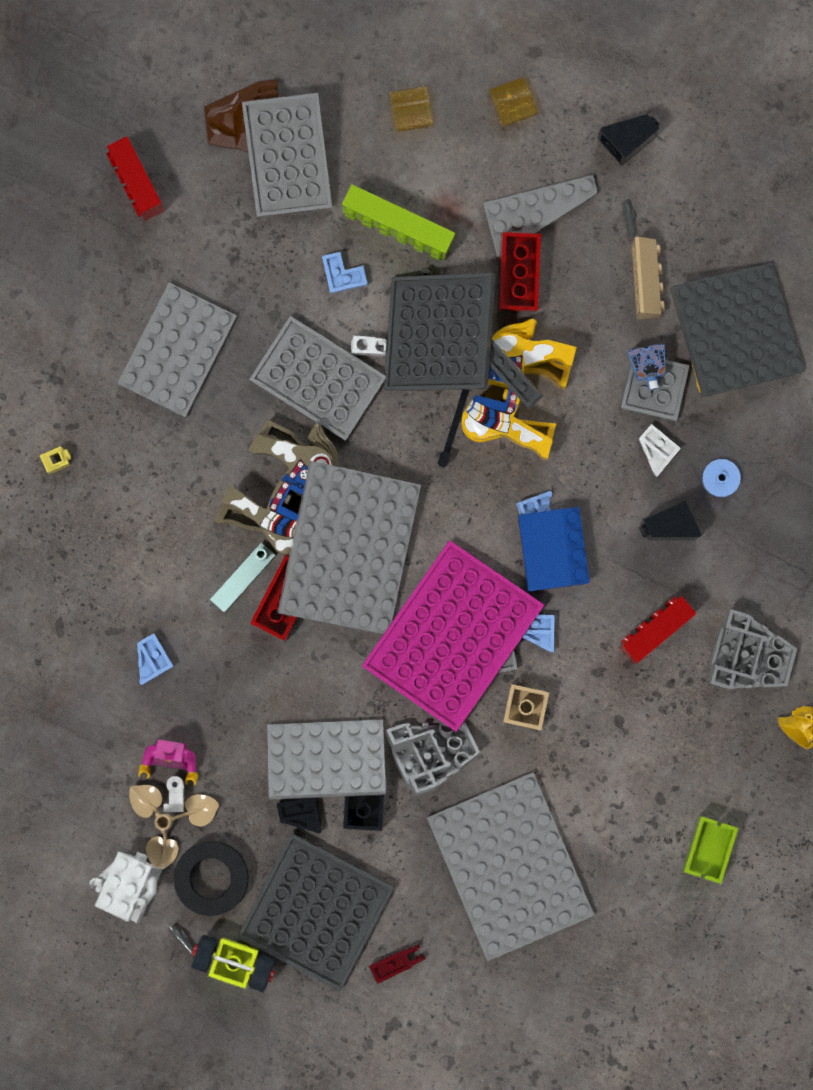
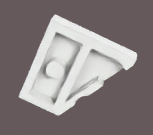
M652 424L639 438V442L656 477L681 449Z

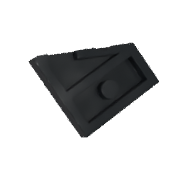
M315 797L277 803L280 823L318 834L322 833Z

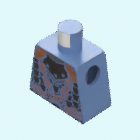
M664 343L628 350L627 357L637 381L646 380L648 391L659 389L658 378L664 377L666 373Z

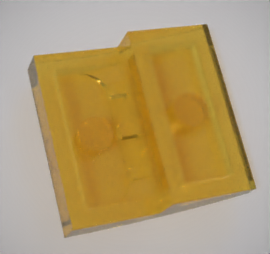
M524 77L489 89V95L496 108V113L502 127L538 115Z
M426 86L389 92L396 132L433 126Z

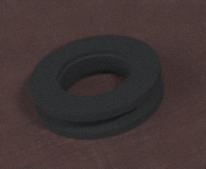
M207 841L194 845L181 856L174 871V887L180 901L189 910L204 916H217L230 911L242 900L248 887L249 875L243 857L233 847L222 842ZM207 858L222 861L228 867L231 874V884L228 890L217 898L201 896L192 884V872L195 866Z

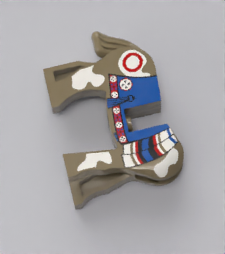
M267 419L260 433L256 434L248 452L254 456L267 455L275 457L282 461L289 470L283 475L274 489L267 509H263L230 485L221 501L222 506L214 522L219 525L230 524L243 530L262 533L268 538L278 553L289 556L298 514L284 508L285 506L288 507L293 499L291 493L302 498L310 461L338 466L336 449L325 435L322 426L319 423L313 425L307 438L311 446H307L293 432Z

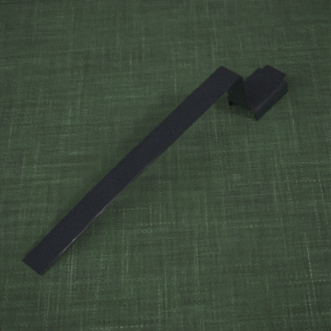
M462 390L444 451L441 452L437 463L440 467L445 468L448 465L451 447L469 390Z

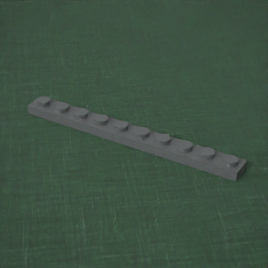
M426 267L418 276L434 274ZM491 338L489 366L528 409H531L544 395Z

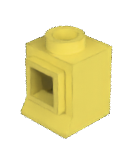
M61 446L40 455L48 474L70 466L69 460H71V456L68 450H64ZM59 453L62 461L53 464L50 457Z

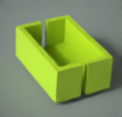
M698 816L682 872L700 878L702 875L704 879L721 884L739 828L721 822L718 824V821Z

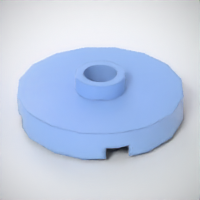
M718 459L705 467L702 483L709 494L716 497H726L737 490L741 475L733 462L726 459ZM719 475H724V476H725V480H724V481H720V480L718 479V476H719Z

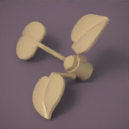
M152 785L131 786L129 790L132 808L139 816L148 818L153 812L156 813L155 825L161 830L163 838L160 836L151 838L146 845V854L151 864L161 869L171 865L178 855L177 842L174 839H167L165 831L172 826L173 820L189 815V821L193 825L205 826L213 820L219 807V803L212 797L197 794L185 801V808L188 812L171 817L169 814L160 815L157 807L162 803V795L158 788Z

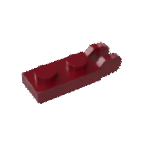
M419 944L406 950L403 949L370 965L369 968L376 983L379 984L425 960L424 955H420L412 961L408 959V954L420 949Z

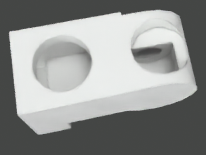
M354 335L351 338L350 354L355 356H386V339Z
M177 776L170 777L166 784L169 790V804H164L163 812H184V781Z

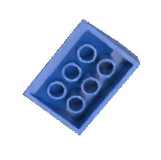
M579 507L518 515L528 592L581 586L590 583Z

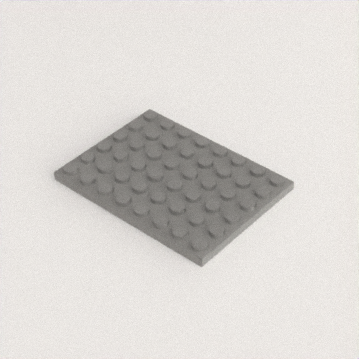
M310 461L277 613L384 634L393 619L421 485Z
M534 772L427 817L487 961L594 916Z

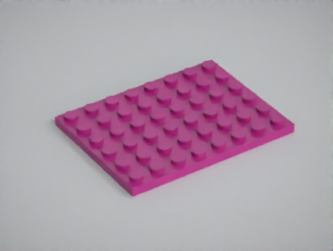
M449 540L367 657L362 667L457 732L543 609L544 604Z

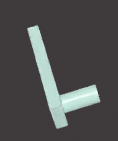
M260 543L210 600L225 613L276 555L264 544Z

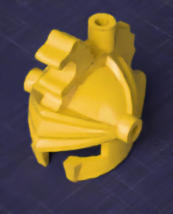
M802 706L792 711V716L777 718L780 728L789 738L805 749L813 747V742H811L813 741V707Z

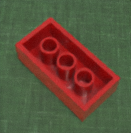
M126 136L108 145L109 152L106 155L113 168L117 166L115 172L121 184H126L123 188L129 200L135 201L132 205L138 217L142 216L144 221L164 212L163 205L128 137Z
M501 233L498 310L538 311L541 234Z
M287 555L284 556L250 622L251 625L286 642L298 618L277 613L289 560Z
M682 596L671 598L664 604L666 608L663 611L660 608L650 616L652 620L649 623L643 622L635 629L637 633L634 635L630 633L620 641L622 645L619 648L634 665L638 664L697 614Z

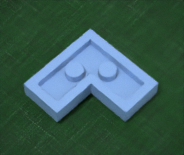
M340 252L322 256L330 294L367 286L363 266L344 270Z

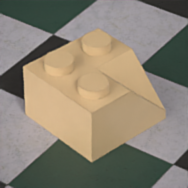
M511 684L503 722L541 731L549 692Z

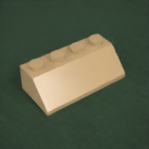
M635 237L632 242L637 319L660 318L661 313L664 312V301H660V294H663V284L659 282L662 268L661 263L658 264L657 256H660V245H656V239Z

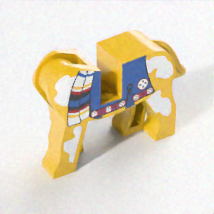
M534 318L522 323L507 325L493 335L492 339L525 375L544 376L554 382L559 388L565 390L577 347L551 340H529L534 336L537 321ZM489 366L488 384L505 389L502 402L475 395L462 415L461 426L464 434L475 442H486L505 437L523 448L534 451L541 459L547 460L556 424L515 418L520 399Z

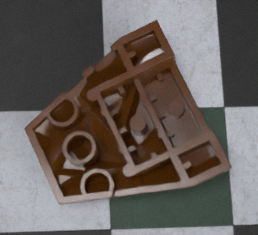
M277 79L258 81L204 106L208 144L248 152L242 102L279 97Z

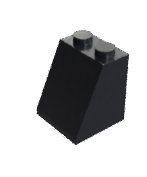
M648 114L602 127L597 139L617 162L623 166L656 138L660 129L658 127L659 123L654 117L650 118Z
M686 501L644 519L640 523L641 527H639L643 538L647 537L648 541L696 540L702 536Z

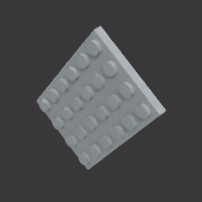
M318 92L243 101L242 107L257 217L332 208Z
M169 282L117 384L186 418L237 316Z
M290 316L249 380L314 422L319 423L344 441H347L387 376Z
M383 720L267 725L269 799L386 794Z

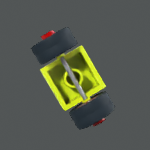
M202 935L199 944H195L192 956H194L192 962L193 969L206 973L211 961H213L208 976L242 988L247 987L252 974L249 988L264 992L268 982H272L275 971H272L275 963L274 958L260 954L254 966L259 949L222 937L215 953L218 940Z

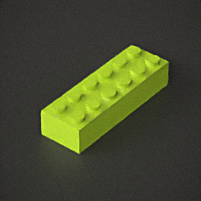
M351 184L342 203V212L346 218L352 221L357 219L362 222L363 226L369 229L374 227L379 230L380 234L386 237L391 235L396 238L397 242L403 245L408 243L413 246L414 250L420 253L425 251L431 254L430 257L437 261L441 259L446 260L455 241L454 232Z

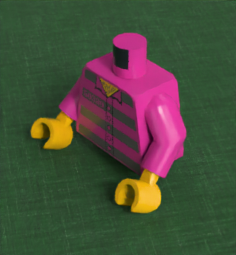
M157 740L156 744L145 748L142 764L139 766V777L141 773H146L148 779L150 777V765L186 770L188 773L185 784L188 785L189 780H192L194 786L196 785L199 776L196 773V755L185 744Z

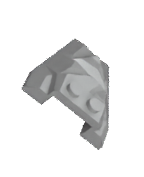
M729 609L723 624L718 629L709 662V668H711L709 684L726 689L787 686L797 648L769 631L766 626L755 621L749 614Z
M465 721L457 732L440 722V725L422 723V726H410V723L386 729L388 742L392 748V757L407 788L411 789L415 795L435 789L480 755V751Z

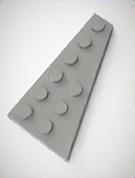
M593 175L484 202L483 208L496 257H500V235L502 232L536 234L577 206L596 196L598 192Z

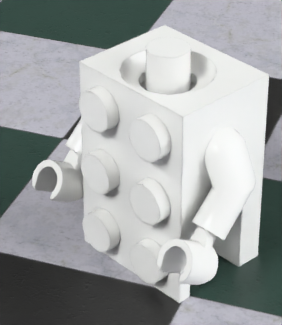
M118 852L115 860L98 878H93L90 881V888L93 889L94 886L98 885L96 892H101L95 906L128 922L132 920L140 923L147 904L157 893V881L163 869L146 862L148 856L137 852L136 856Z

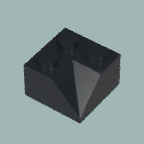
M384 794L345 796L343 829L382 831Z

